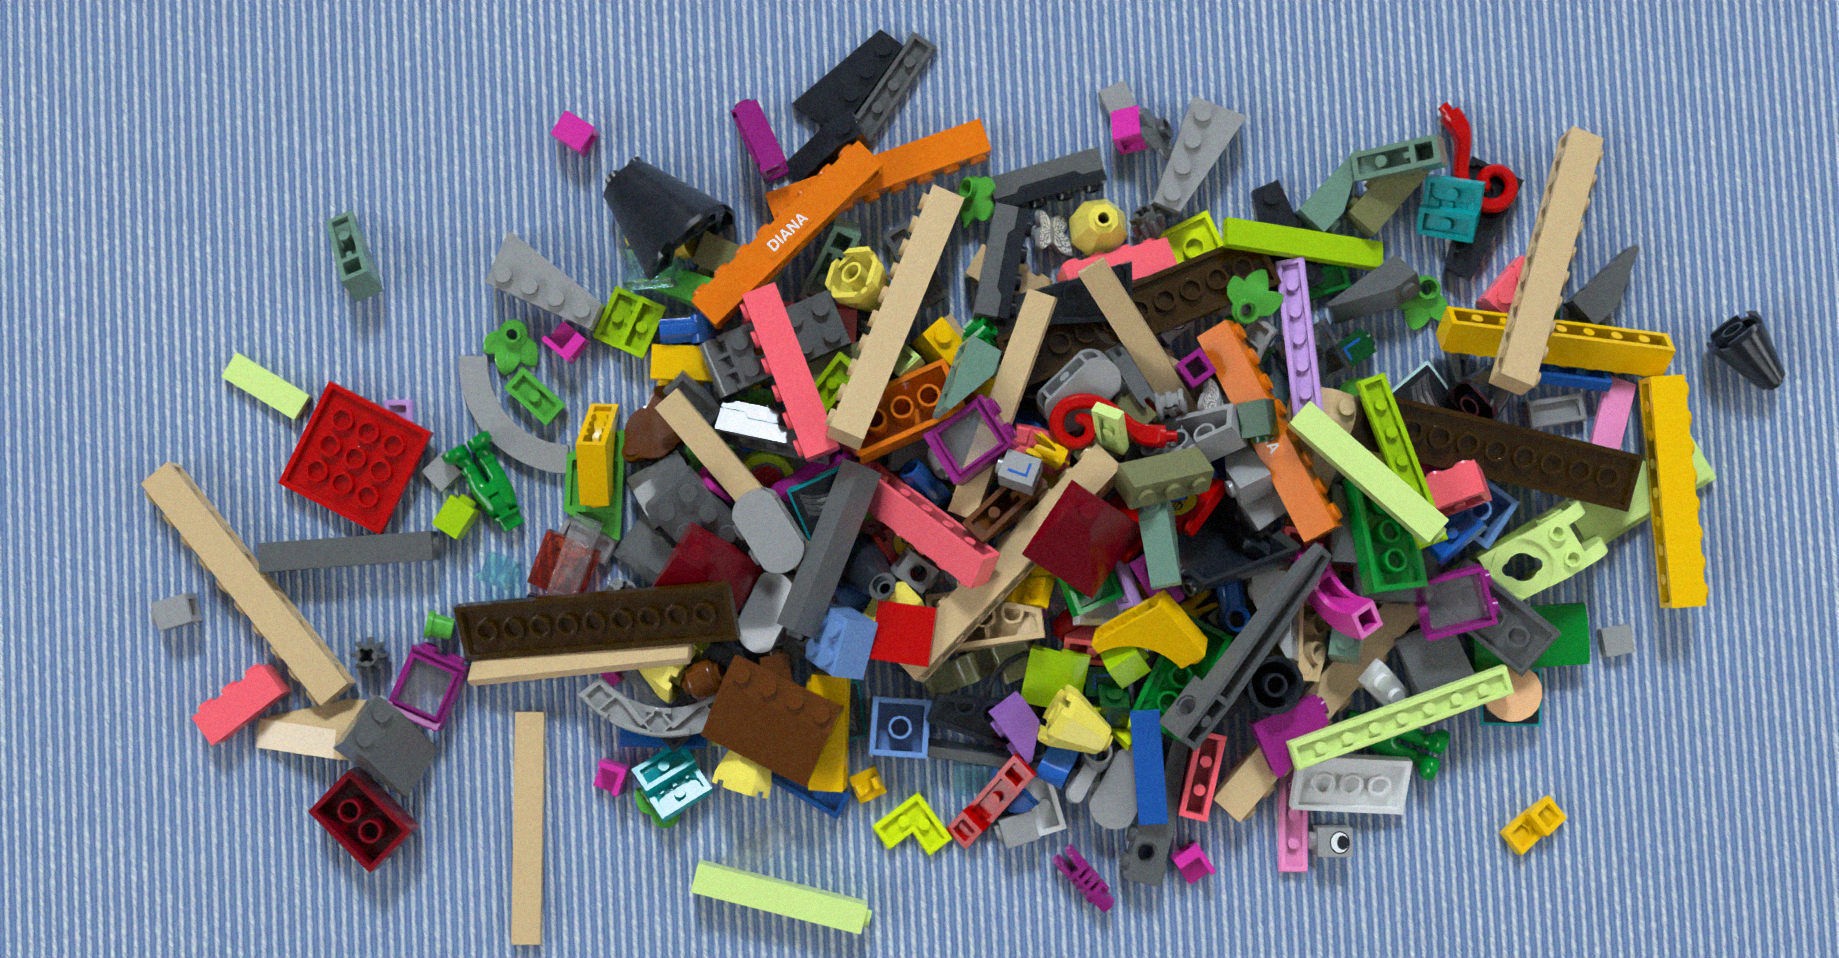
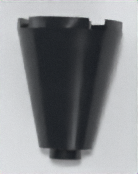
M1746 311L1748 316L1741 319L1736 315L1722 323L1712 332L1710 336L1713 341L1711 343L1707 341L1706 343L1709 350L1760 390H1774L1783 383L1785 371L1765 323L1757 311Z
M1494 363L1455 380L1446 390V396L1449 394L1451 400L1448 403L1449 409L1493 420L1498 419L1514 393L1489 383Z
M858 532L838 583L874 599L883 600L894 592L896 587L895 577L881 547L869 534Z
M1269 655L1265 657L1248 681L1244 691L1247 698L1258 710L1273 715L1287 713L1296 707L1301 692L1304 690L1303 674L1298 666L1289 659L1279 655Z

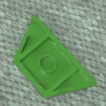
M624 430L617 431L615 434L613 457L614 492L609 506L594 508L589 505H580L576 450L568 453L566 460L564 511L615 540L622 539L626 461L621 451L624 445Z

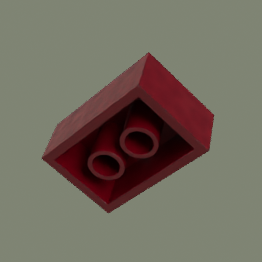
M359 766L349 769L308 811L369 873L379 869L420 827Z

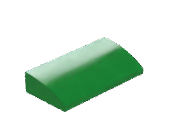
M1347 478L1344 479L1343 485L1363 595L1427 587L1428 581L1422 550L1417 549L1412 534Z
M1584 602L1530 606L1561 631V635L1531 668L1590 664L1589 626ZM1468 634V660L1475 672H1482L1505 664Z
M1187 614L1208 638L1205 657L1199 663L1190 664L1181 669L1171 659L1159 653L1151 669L1152 671H1150L1131 711L1160 709L1161 719L1195 675L1201 680L1206 677L1228 649L1233 636ZM1161 724V733L1183 742Z

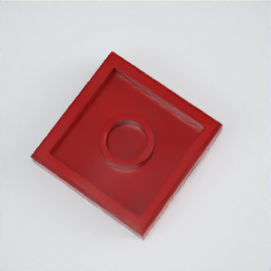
M878 600L875 618L878 626L869 659L929 668L938 609Z

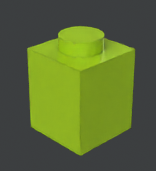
M461 494L460 497L450 495L431 524L454 539L463 540L481 511L474 507L477 502L467 495Z
M1133 646L1116 647L1100 654L1107 671L1121 689H1124L1152 671L1146 661L1150 655L1145 648Z

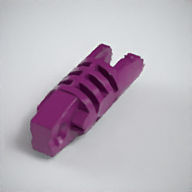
M1070 844L1065 848L1069 859L1075 864V867L1073 868L1060 854L1052 858L1053 863L1072 882L1073 886L1083 894V897L1089 903L1093 902L1103 913L1107 912L1113 907L1115 899L1108 892L1109 886L1089 866V863L1076 848Z

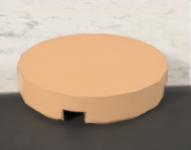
M1506 665L1515 693L1485 705L1492 714L1500 719L1509 722L1522 721L1532 716L1539 708L1542 699V685L1537 675L1530 669L1521 677Z

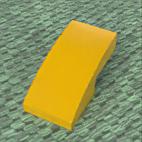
M1048 577L1024 578L1003 601L1048 609L1054 581Z
M1546 795L1514 818L1499 833L1517 855H1523L1542 836H1549L1567 817L1553 799Z

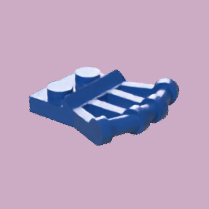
M1470 508L1446 517L1449 519L1444 525L1447 529V540L1425 547L1441 566L1488 528Z

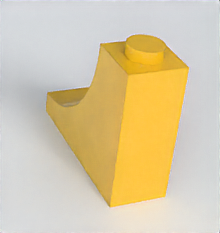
M590 403L576 441L580 505L598 508L609 506L614 492L613 457L616 427L620 414L619 404Z
M1164 589L1095 628L1091 646L1098 654L1111 648L1124 646L1150 649L1171 659L1182 669L1190 664L1199 663L1205 657L1208 638Z

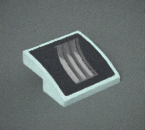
M1428 360L1423 362L1391 389L1393 396L1449 409L1448 403L1451 401L1449 394L1446 396L1447 384Z

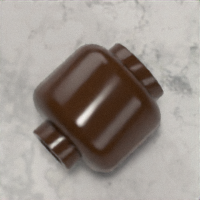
M705 658L688 665L685 669V678L681 680L685 693L692 695L698 701L717 695L726 674L725 669L719 661L715 662L711 658Z

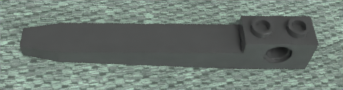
M1315 542L1292 565L1206 677L1201 680L1195 675L1160 719V724L1196 751L1232 706L1317 585L1332 557L1324 547Z
M1167 736L1163 751L1168 824L1139 825L1138 819H1135L1134 824H1130L1127 829L1126 841H1129L1127 852L1121 854L1119 869L1122 870L1121 874L1126 879L1160 887L1174 831L1189 748L1184 742L1177 741ZM1143 845H1150L1151 852L1149 856L1139 858V848Z

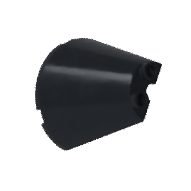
M638 156L632 158L627 166L620 171H612L605 179L607 187L603 196L649 280H652L671 267L675 250L707 229L710 233L717 235L735 223L736 215L731 207L643 161Z
M1226 492L1194 536L1186 535L1185 531L1181 534L1177 533L1182 585L1179 586L1188 596L1193 597L1204 591L1274 571L1293 563L1298 558L1302 546L1280 530L1271 536V545L1235 520L1236 499L1231 498Z

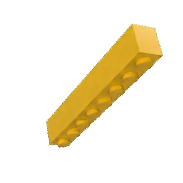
M1446 306L1436 331L1441 351L1452 354H1472L1478 357H1496L1508 314ZM1553 319L1556 325L1553 333L1548 337L1546 346L1549 349L1542 363L1558 365L1560 367L1570 366L1587 370L1611 371L1616 374H1635L1642 377L1663 376L1676 349L1668 333Z
M1685 374L1647 377L1638 380L1660 608L1707 606L1706 599L1708 598L1709 590L1704 581L1703 571L1706 567V560L1701 550L1703 530L1699 525L1698 519L1700 500L1696 496L1695 488L1698 476L1696 469L1693 467L1692 457L1695 445L1690 436L1692 415L1687 405L1689 386L1685 381Z

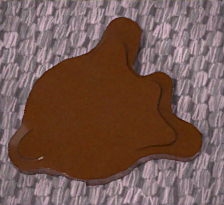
M656 386L652 389L648 403L635 411L625 425L624 445L621 453L624 460L628 463L646 461V459H658L660 461L684 443L655 409L667 397L663 393L664 387Z

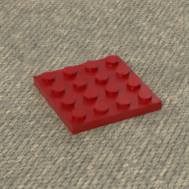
M329 381L278 483L379 535L384 534L434 432L333 381Z

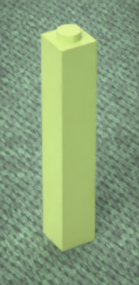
M1311 401L1307 402L1286 425L1420 542L1424 544L1432 540L1435 543L1446 532L1447 529L1444 525L1449 521L1448 518Z
M702 859L698 863L691 889L692 893L860 935L863 927L868 928L872 910L867 909L868 901Z

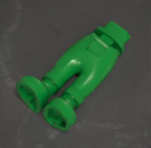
M487 430L474 436L466 443L470 450L478 457V462L487 474L489 482L480 473L466 444L446 452L441 458L445 464H456L463 469L460 472L466 478L469 488L480 507L492 519L496 518L493 520L494 523H499L504 533L524 523V520L519 513L521 507L518 506L516 494L510 480L497 462L494 453H490L489 446L492 442V436Z
M1350 709L1345 720L1367 712L1363 710L1360 713ZM1416 728L1366 746L1384 756L1409 757L1413 761L1412 764L1417 767L1420 777L1431 782L1437 774L1439 759L1398 743L1396 738L1441 755L1449 743L1450 733L1444 729H1438L1433 733H1425L1424 730Z

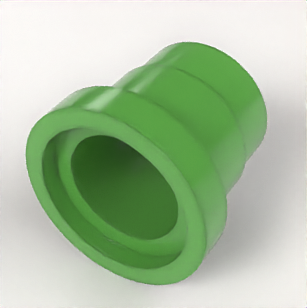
M430 610L423 638L430 639V637L451 640L456 619L438 615L436 611Z

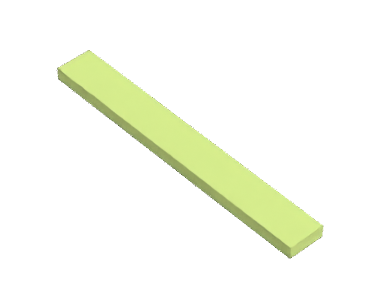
M1501 664L1288 740L1286 744L1294 769L1299 771L1509 696L1515 692L1507 667Z

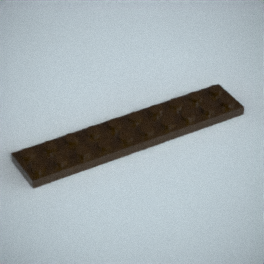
M1221 246L1132 282L1133 303L1154 336H1158L1231 306L1233 303L1227 296V286L1234 275L1245 281L1252 272L1264 269L1268 275V290L1278 287L1282 282L1268 254ZM1108 321L1049 324L1025 390L1050 380L1081 350L1096 349L1104 353L1119 343L1121 347L1125 348V346ZM1013 331L995 338L997 349L1002 351V360Z
M1394 396L1419 463L1450 469L1460 461L1475 460L1487 479L1625 512L1629 511L1643 462V455ZM1359 397L1354 426L1350 435L1367 450L1381 453Z
M730 580L458 603L453 607L466 661L738 640L741 636Z

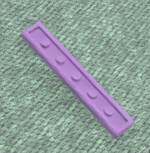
M1304 257L1275 261L1276 271L1282 282L1278 285V292L1284 295L1280 308L1293 416L1309 401L1324 412Z

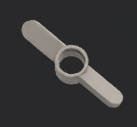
M1114 738L1107 750L1100 751L1105 757L1104 761H1094L1087 753L1081 752V765L1066 790V798L1070 803L1081 802L1096 774L1103 772L1107 768L1112 756Z

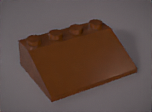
M735 655L720 685L701 736L807 787L845 706L747 658Z

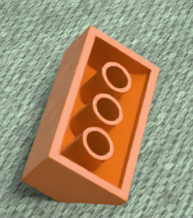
M944 358L887 383L860 450L856 449L862 465L923 439L925 433L933 430L966 406L964 400H961L938 420L932 417L950 370Z

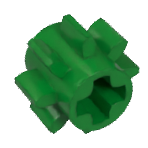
M978 317L976 320L971 318L962 326L965 330L962 336L963 342L969 336L974 335L993 347L997 344L994 339L997 337L998 331L989 319L985 317L982 319Z

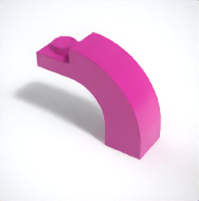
M1313 542L1312 544H1310L1309 546H1307L1306 548H1304V549L1300 552V554H1299L1298 558L1295 560V562H1296L1315 542ZM1328 562L1321 578L1307 597V600L1316 612L1333 628L1346 636L1363 640L1383 625L1373 599L1360 597L1349 591L1337 578L1330 562Z

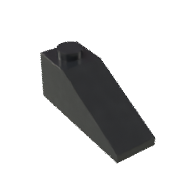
M852 110L823 126L786 162L795 183L818 175L827 164L832 166L839 159L838 155L841 150L848 144L853 146L859 140L867 149L872 148L861 123Z

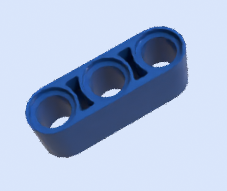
M1049 746L1039 764L1035 777L1062 790L1081 752Z

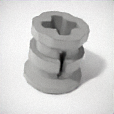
M1179 388L1174 393L1171 390L1166 391L1165 395L1162 396L1158 392L1154 393L1156 397L1155 407L1160 421H1163L1166 415L1174 417L1179 412L1183 414L1189 413L1183 388Z

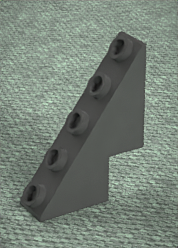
M1339 484L1330 485L1327 496L1330 502H1334L1340 509L1342 514L1340 521L1343 525L1324 535V548L1332 555L1329 560L1331 566L1353 567L1352 593L1357 596L1373 599L1374 603L1408 605L1416 602V591L1413 589L1363 595L1345 491Z

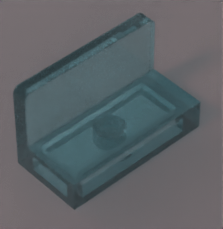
M630 245L623 246L621 249L623 257L630 266L623 280L627 291L677 287L685 265L676 253L674 254L672 266L652 280H649Z

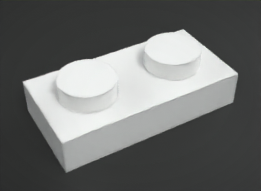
M1377 658L1357 679L1382 707L1403 700L1410 693L1390 669Z
M1034 777L1026 789L1039 802L1032 809L1039 836L1067 829L1055 787Z

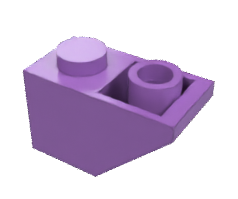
M1015 691L988 711L994 719L990 725L1000 738L1005 735L1010 741L1006 747L1011 754L1017 753L1029 764L1033 760L1040 721L1024 698Z

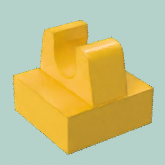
M875 765L849 777L860 804L887 793Z

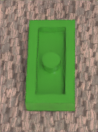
M522 367L504 387L505 390L546 426H549L567 406L525 367Z

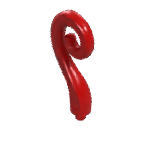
M1446 102L1438 110L1444 116L1440 122L1449 132L1454 142L1453 176L1470 180L1471 127L1459 107L1453 109ZM1502 164L1488 165L1481 169L1476 181L1486 182L1484 193L1488 192L1491 188V177H1499L1505 184L1504 191L1499 197H1483L1481 208L1483 213L1505 211L1514 203L1517 197L1518 182L1513 171Z
M1091 393L1073 394L1060 400L1052 409L1049 416L1050 432L1055 441L1061 446L1072 450L1084 449L1090 446L1096 439L1093 417L1087 413L1077 414L1075 421L1077 424L1084 426L1085 432L1080 437H1073L1066 432L1064 425L1068 413L1076 409L1092 410L1096 402L1119 410L1122 409L1099 395ZM1124 411L1127 435L1132 441L1151 448H1165L1166 442H1177V431H1166L1165 425L1140 423Z

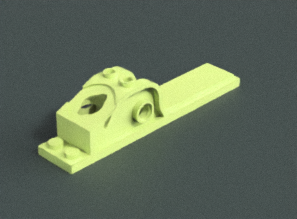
M1691 436L1695 445L1692 457L1693 467L1696 469L1698 476L1695 488L1698 490L1717 477ZM1645 452L1641 454L1644 458L1628 512L1566 498L1494 540L1488 550H1477L1467 557L1476 564L1478 563L1483 566L1484 570L1488 569L1493 578L1522 601L1588 567L1607 554L1606 544L1651 517ZM1525 553L1533 558H1539L1543 564L1526 573V576L1519 581L1505 576L1502 572V567L1515 554ZM1464 559L1448 567L1444 572L1455 570Z

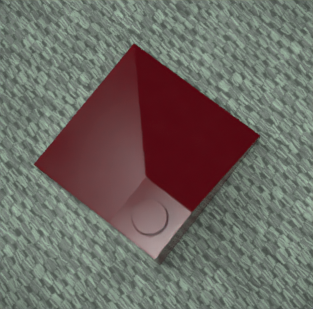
M1071 480L1022 555L1093 599L1140 530V525L1082 485Z
M690 522L651 587L730 580L736 612L738 613L764 569L761 564L756 565L746 551Z

